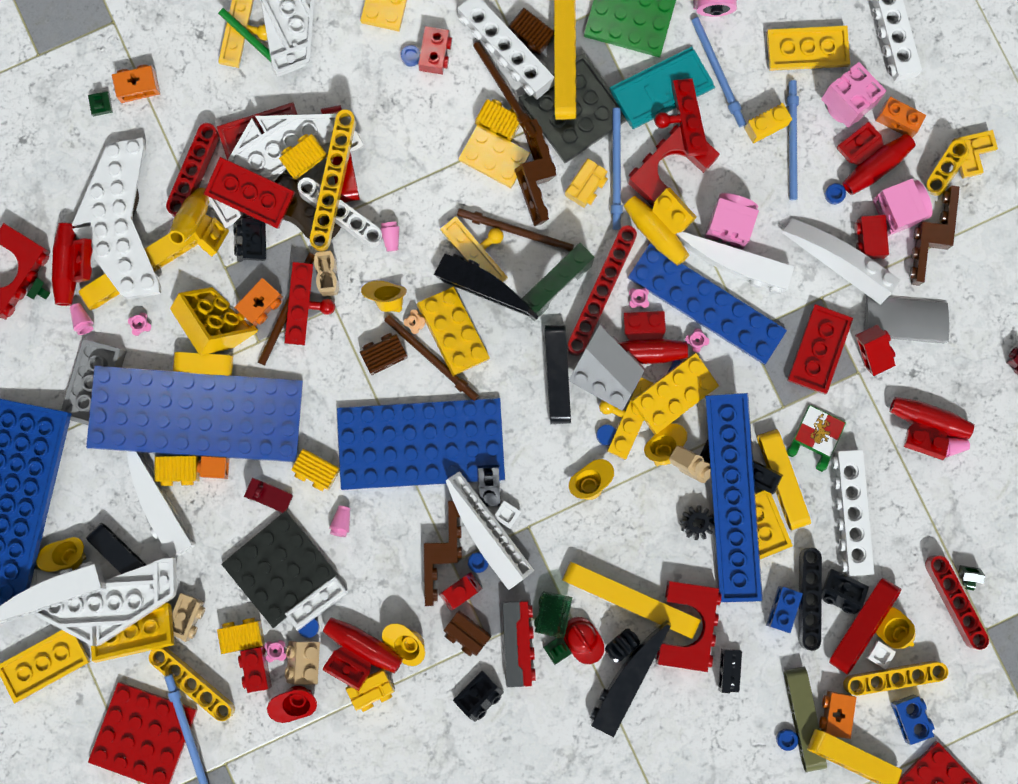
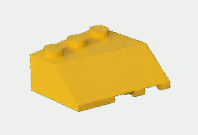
M213 287L178 293L170 308L199 355L233 349L258 331L254 325L250 327L244 321L245 317L241 313L236 314L229 307L230 303Z

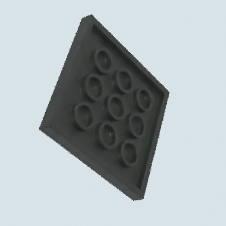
M585 53L576 58V119H555V85L539 99H536L533 95L529 96L527 93L519 97L520 103L532 119H537L538 124L542 127L544 136L564 163H567L612 132V108H619L609 86ZM621 111V125H622V124L625 123L627 120H626L625 116L623 115V113H622V111Z
M287 511L283 512L221 564L272 628H275L287 618L286 612L324 583L338 575Z

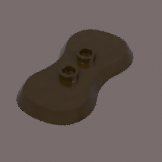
M281 174L275 182L295 191L283 220L296 225L310 239L316 208L300 197L298 192L299 181L297 179H293L288 174ZM304 187L302 188L303 192L309 193ZM325 198L323 204H327L329 199ZM343 209L337 210L336 216L342 217L345 215ZM323 216L320 218L319 224L325 226L329 223L330 219L327 216ZM336 223L334 224L331 239L337 235L341 228ZM319 236L315 239V242L325 243V237Z

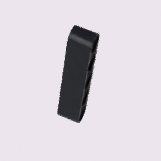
M565 324L545 325L550 425L571 423L566 328Z
M100 523L86 537L87 541L121 574L147 565L103 523Z
M805 548L799 555V592L803 593L799 604L798 640L802 648L814 651L821 645L822 556L816 548ZM809 551L815 555L812 563L806 560V554ZM809 572H812L815 577L811 584L806 581V575ZM812 593L815 599L809 605L806 602V596ZM809 614L814 616V623L812 625H807L805 621ZM809 635L814 637V643L811 646H807L805 642Z

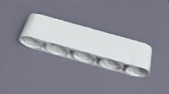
M302 178L298 183L299 195L303 200L316 208L321 185L311 178ZM309 185L313 189L311 192L305 193L302 191V188ZM327 196L326 198L329 199V202L325 205L329 206L333 204L334 198ZM340 200L338 209H343L346 213L342 217L336 216L335 223L368 247H378L382 242V232L379 227ZM359 221L362 223V226L354 229L351 223ZM370 233H376L378 239L371 241L367 236Z

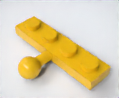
M232 0L229 13L251 34L257 35L259 39L266 41L265 24L259 27L249 25L254 0ZM228 22L218 62L221 65L239 68L245 38Z
M456 216L440 228V231L467 262L469 259L475 261L480 265V268L491 273L502 282L508 279L507 275L485 251L490 245L502 242L504 234L500 229H491L488 232V237L479 244Z
M641 377L626 409L623 411L604 400H601L599 403V409L603 414L613 413L621 417L607 452L621 459H627L644 421L631 400L653 385V382Z

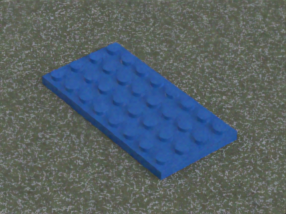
M500 398L337 408L341 490L447 484L446 480L459 471L467 482H479L478 466L499 465V481L505 480Z

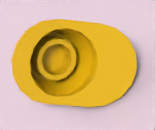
M380 280L371 281L363 285L361 293L367 299L375 301L377 307L383 312H401L403 297L407 293V289L403 286Z
M669 424L646 443L644 447L645 456L649 460L654 461L657 467L671 464L669 458L676 446L683 447L687 441L686 429L679 424Z
M604 459L590 462L571 477L569 481L571 494L580 499H596L613 480L614 468L612 464Z
M71 537L46 545L38 553L37 566L45 572L71 568L72 570L77 569L83 560L86 559V555L83 552V542L79 538Z
M894 607L890 609L876 631V634L892 648L904 649L914 646L913 642L916 636L914 624L900 610Z
M398 623L389 624L384 628L382 632L383 643L403 658V664L417 666L424 660L425 644L422 635Z

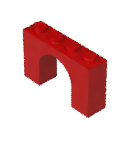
M677 124L669 132L671 136L667 140L663 138L657 144L655 153H649L642 161L644 164L639 169L635 167L628 175L630 177L628 184L650 205L654 206L656 199L668 188L658 175V164L663 158L674 154L682 155L704 173L718 159L720 153L707 142V155L687 157L681 127Z
M3 223L0 228V245L11 251L18 261L17 276L9 285L0 288V318L6 320L7 317L14 313L17 302L26 295V289L29 284L36 280L37 272L41 266L48 262L50 252Z
M667 581L664 601L689 605L695 608L701 616L703 626L698 639L689 645L679 646L662 643L657 652L656 664L708 672V667L711 668L713 664V655H710L711 647H714L716 642V635L713 634L714 626L718 625L719 614L716 613L717 605H720L722 596L719 593V588Z

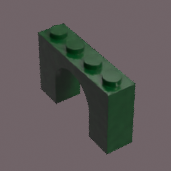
M579 243L522 299L540 317L549 308L550 302L574 278L578 280L592 267L595 257Z

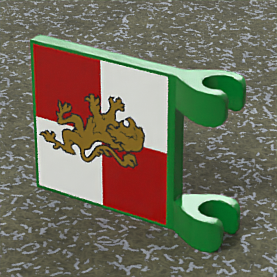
M809 405L787 450L788 456L794 457L797 455L801 445L821 455L816 469L821 472L825 471L846 422Z

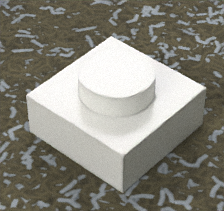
M503 501L494 518L511 529L521 511Z
M876 640L866 658L886 670L896 652Z

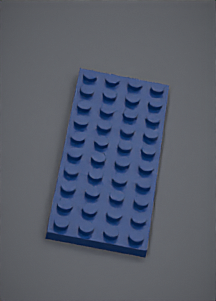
M95 366L86 448L296 462L303 381Z
M0 399V606L31 586L72 415L69 412Z

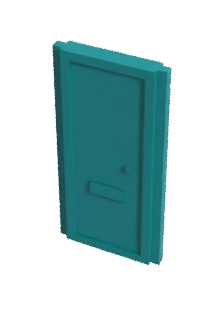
M690 47L611 86L609 89L630 127L635 129L653 120L658 113H667L676 108L671 85L673 80L693 79L696 97L715 89V86L697 53Z

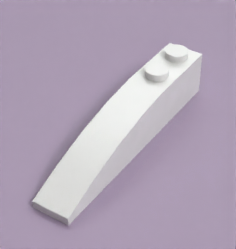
M792 218L782 234L880 305L891 295L900 282L899 278L861 251L814 226Z
M686 232L676 234L683 246L716 268L750 282L749 285L756 288H761L762 286L769 288V291L775 294H781V292L784 293L788 290L795 266Z
M127 451L133 484L142 509L151 525L150 532L155 539L158 538L162 544L160 548L166 557L175 558L196 544L159 482H155V475L141 452Z
M459 471L446 480L453 502L479 551L507 589L510 590L530 575L534 569Z
M88 562L80 565V569L74 571L72 568L60 571L59 576L36 584L12 597L0 606V624L107 590L101 566Z

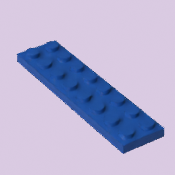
M652 244L648 245L628 276L629 280L642 288H646L659 299L763 365L767 363L787 331L682 263L677 266Z

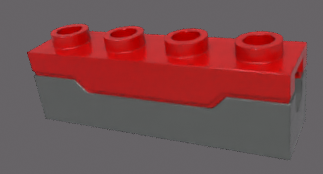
M528 601L503 602L507 687L532 686V681H536L535 668H531V660H535L534 647H530V639H534L533 626H529V618H533L532 605H528Z

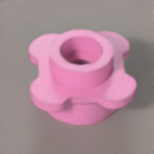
M646 288L630 289L631 301L629 306L631 308H636L637 306L647 308L649 306V301L647 300L649 291Z
M142 312L128 319V324L133 329V335L139 336L141 332L151 330V324L147 321V314Z
M699 328L695 329L693 334L685 338L687 344H690L692 351L695 353L700 352L704 345L707 346L709 344V338Z
M279 640L275 643L267 642L264 647L267 650L265 658L267 662H272L273 660L284 661L286 659L284 641Z

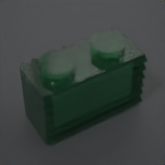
M543 591L538 602L540 607L539 613L534 622L535 632L565 638L573 597Z

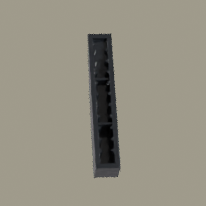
M444 254L433 274L442 282L533 319H538L539 316L527 302L504 282L480 268L478 263L470 259L466 262L463 257L457 254H453V256Z
M666 620L633 651L619 669L608 689H603L599 697L601 703L598 708H593L589 717L592 719V727L614 738L671 627L669 621Z

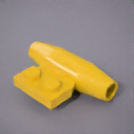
M670 187L666 188L656 199L653 209L637 196H633L625 203L624 208L636 227L660 253L677 266L689 257V253L676 234L685 231L697 216Z
M198 188L185 199L173 218L168 237L173 244L181 245L193 234L197 244L212 257L218 252L229 230L215 217L212 218L206 215L210 202L209 197L204 195L205 188Z

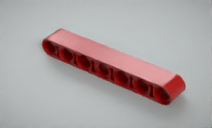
M623 226L619 230L567 345L569 353L573 356H580L585 351L637 236V232L632 226ZM622 233H630L632 239L629 241L624 240ZM620 250L623 252L624 257L617 259L614 257L613 252ZM611 268L615 271L616 275L608 277L605 274V270ZM603 286L607 289V294L599 295L596 289ZM590 305L598 306L599 312L596 314L590 313L588 310ZM588 323L591 330L588 332L581 331L580 324ZM574 341L581 342L582 349L574 350L571 347V343Z

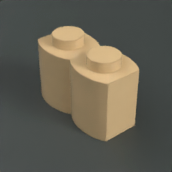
M331 251L316 252L314 265L318 272L316 285L323 297L338 295L339 281L336 277L337 262Z
M676 446L669 458L671 464L678 467L680 472L701 483H706L711 477L710 464L705 462L700 455L682 446Z

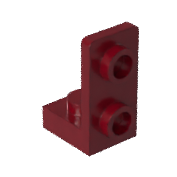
M252 478L244 497L283 513L287 511L293 495Z

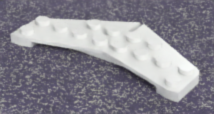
M260 0L272 69L276 77L307 66L310 61L314 0Z
M337 114L255 116L265 133H261L254 119L251 118L228 161L275 182L286 170L279 159L282 156L281 152L289 146L292 148L299 143L297 140L303 135L313 134L328 153ZM348 117L341 119V124L348 125L351 122ZM356 130L354 131L350 153L365 146ZM341 136L337 139L336 143L344 145L347 142V138ZM209 197L211 205L225 228H229L237 223L245 214Z
M143 138L113 142L105 147L72 223L73 227H80L73 229L79 239H92L93 258L118 292L126 299L161 294V284L152 268L133 222V208L141 164L146 152L145 140Z
M162 558L146 566L104 580L107 590L33 613V615L91 646H100L175 597L177 592L176 558ZM34 569L30 587L60 574Z

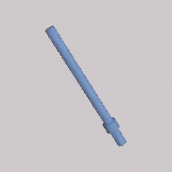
M699 17L691 20L728 101V109L734 115L739 128L746 125V121L741 113V105L739 101H736Z
M795 80L789 81V96L787 97V106H789V114L792 117L789 123V200H798L797 106L799 105V96H797V81Z
M612 108L613 205H611V214H613V230H620L621 214H623V205H621V108Z
M168 674L164 676L169 691L167 695L169 701L173 703L199 784H208L180 699L182 698L180 689H177L173 675Z

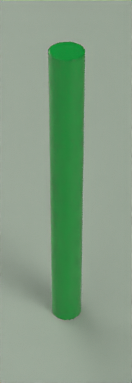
M222 8L218 14L271 62L269 49L228 11Z

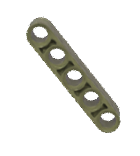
M805 666L784 670V679L794 727L798 736V746L805 772L826 769V759L807 750L814 729L820 730Z

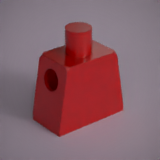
M470 572L441 592L439 596L448 609L452 611L483 588Z

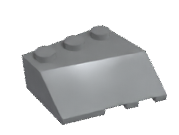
M600 323L568 381L623 411L645 368L629 351L626 352L618 344L619 341L614 336L612 337Z

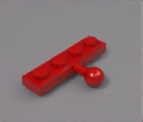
M693 79L673 80L671 85L678 115H668L665 112H660L654 118L655 125L658 128H666L671 123H680L687 157L707 155L708 147Z
M293 262L284 342L286 344L305 345L309 309L320 310L324 315H330L335 311L336 306L331 299H324L321 302L310 301L313 264Z

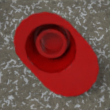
M574 617L564 625L563 639L579 662L593 664L602 658L604 642L588 619Z
M300 685L293 686L285 693L273 697L268 702L267 713L272 720L287 723L312 715L316 711L317 701L310 689Z

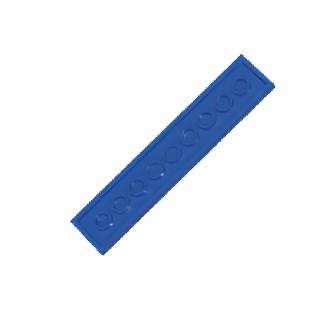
M748 393L706 395L719 592L722 595L721 602L762 601Z

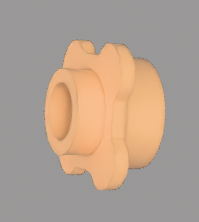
M411 310L409 317L404 319V325L408 326L413 334L419 333V330L426 323L425 318L418 314L417 310Z

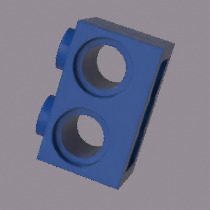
M778 586L766 626L791 633L803 593Z
M913 694L891 702L905 743L913 745L934 737L932 732L934 725L931 719L926 716L925 710H927L923 698ZM912 703L914 705V711L913 713L908 714L906 708L909 704ZM920 723L922 730L919 734H915L914 727Z

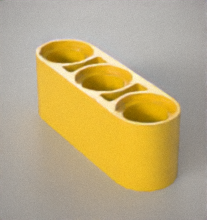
M953 141L928 178L927 189L931 195L939 196L943 194L967 158L969 152L965 141ZM962 146L965 148V151L961 155H956L953 153L954 148ZM950 163L953 165V170L946 173L942 171V166ZM940 181L942 187L938 190H933L931 183Z
M174 352L173 371L232 376L233 356Z

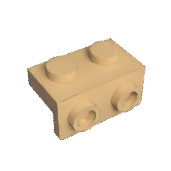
M180 593L172 612L173 633L175 637L182 639L181 641L184 642L194 638L198 627H195L197 620L201 619L205 612V607H203L204 601Z
M289 641L286 648L288 661L285 668L287 683L294 685L318 684L320 642Z

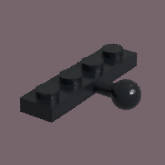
M707 439L700 456L710 463L709 439ZM753 460L755 486L774 494L783 475Z

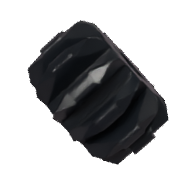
M700 505L696 507V512L692 506L689 507L690 514L687 512L682 513L687 520H680V523H686V526L682 527L681 531L689 530L686 534L687 538H690L694 533V540L696 541L699 539V534L702 539H706L705 532L708 534L713 533L708 527L715 526L714 522H709L710 519L714 518V515L706 516L709 512L708 508H705L701 513L702 508ZM694 518L702 520L701 528L693 526Z
M628 628L608 643L605 651L611 659L618 663L640 645V640Z

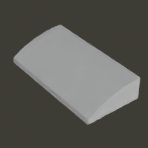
M866 296L864 331L878 325L883 331L886 330L889 333L891 339L944 344L949 342L948 303L887 298L880 305L869 296Z
M83 339L61 411L72 413L71 421L89 425L95 366L122 368L127 351Z

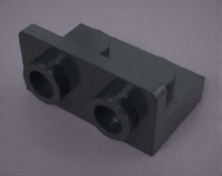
M241 218L234 225L233 229L234 236H236L234 255L237 256V262H242L243 260L265 261L266 223L258 219Z
M831 569L828 572L822 589V600L827 604L841 608L846 613L856 614L863 608L869 586Z
M721 648L718 691L721 693L740 691L741 650Z
M481 671L453 701L469 719L476 722L486 715L487 710L492 705L499 702L504 691L484 671Z

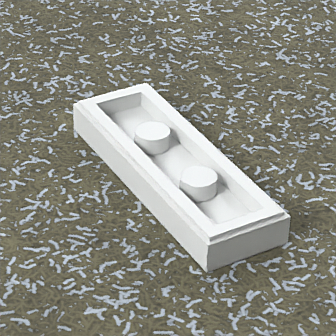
M335 576L291 608L285 615L296 630L299 631L348 592Z

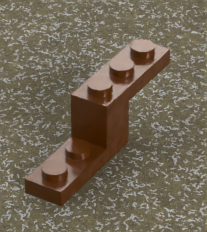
M537 119L531 121V124L538 133L535 138H530L525 128L522 127L534 161L522 163L515 169L534 227L542 225L549 220L548 209L544 206L541 198L542 193L537 184L549 182L556 176V167L551 161L549 147L544 141L542 127L538 124Z
M950 186L943 192L942 203H944V211L940 214V223L942 224L922 222L914 230L913 237L916 239V244L911 253V258L914 259L913 267L910 268L909 278L912 279L911 285L920 286L925 282L928 247L948 250L954 244L959 186Z
M448 501L449 543H424L425 606H434V601H438V589H434V581L438 580L437 568H434L433 564L458 563V559H462V547H458V538H462L461 526H457V518L461 517L453 501Z

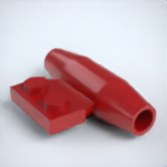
M867 122L837 146V150L849 163L857 165L855 170L842 183L845 190L850 195H854L881 179L899 165L916 146L913 138L908 134H904L884 145L880 133L870 122Z
M58 223L53 244L52 286L55 305L71 306L77 282L90 280L92 274V239L83 238L77 240L76 233L73 231L75 227L72 226V223Z
M665 311L624 313V331L628 341L619 342L618 344L626 352L629 351L640 364L666 363L688 358V344L686 341L663 339L666 332Z
M894 397L889 410L890 413L912 424L907 429L903 447L940 460H944L947 455L948 436L970 439L975 424L951 411L917 400Z
M331 617L323 629L327 636L341 646L339 649L334 650L324 665L323 671L357 691L361 689L370 675L371 665L395 674L403 661V658L385 643L354 625Z

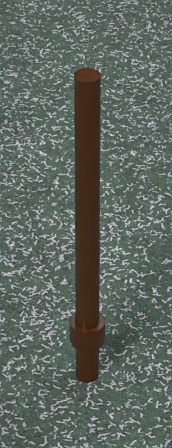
M474 43L473 47L517 115V121L520 126L525 128L530 138H535L538 133L531 124V118L527 113H524L481 43Z
M459 208L457 216L472 220V223L478 225L480 223L569 252L574 248V244L483 216V213L477 211L473 213Z
M308 253L304 263L313 264L315 255ZM289 296L257 362L261 365H266L287 320Z
M391 315L385 318L384 321L452 381L458 391H463L471 400L475 401L478 399L479 395L468 386L469 383L465 379H460L457 375L452 376L449 368Z

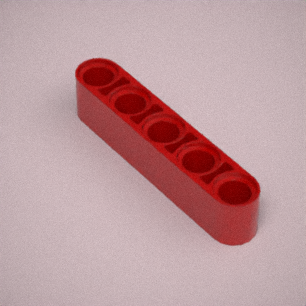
M341 105L322 108L321 113L337 114L342 108ZM351 153L349 154L340 200L344 203L360 200ZM340 156L334 157L332 164L340 165L343 158ZM334 176L335 184H337L338 177Z
M203 123L198 128L169 195L166 209L173 217L177 214V212H173V207L176 204L182 205L185 199L199 188L219 142V133L211 123ZM213 131V135L210 138L204 137L206 132ZM200 149H205L204 155L197 156V152ZM197 167V172L189 175V170ZM186 185L190 187L188 192L181 193L182 187Z
M930 556L925 562L926 570L965 644L972 649H985L989 644L988 635L949 561L943 556ZM935 560H939L941 563L938 571L933 566ZM946 578L951 582L948 589H945L943 585ZM956 597L960 599V605L957 608L953 604V600ZM965 616H968L970 618V624L968 626H965L963 624V619ZM978 634L980 637L979 644L975 645L973 643V638L975 635Z
M885 578L879 581L829 661L831 665L847 675L851 672L902 590L900 587Z

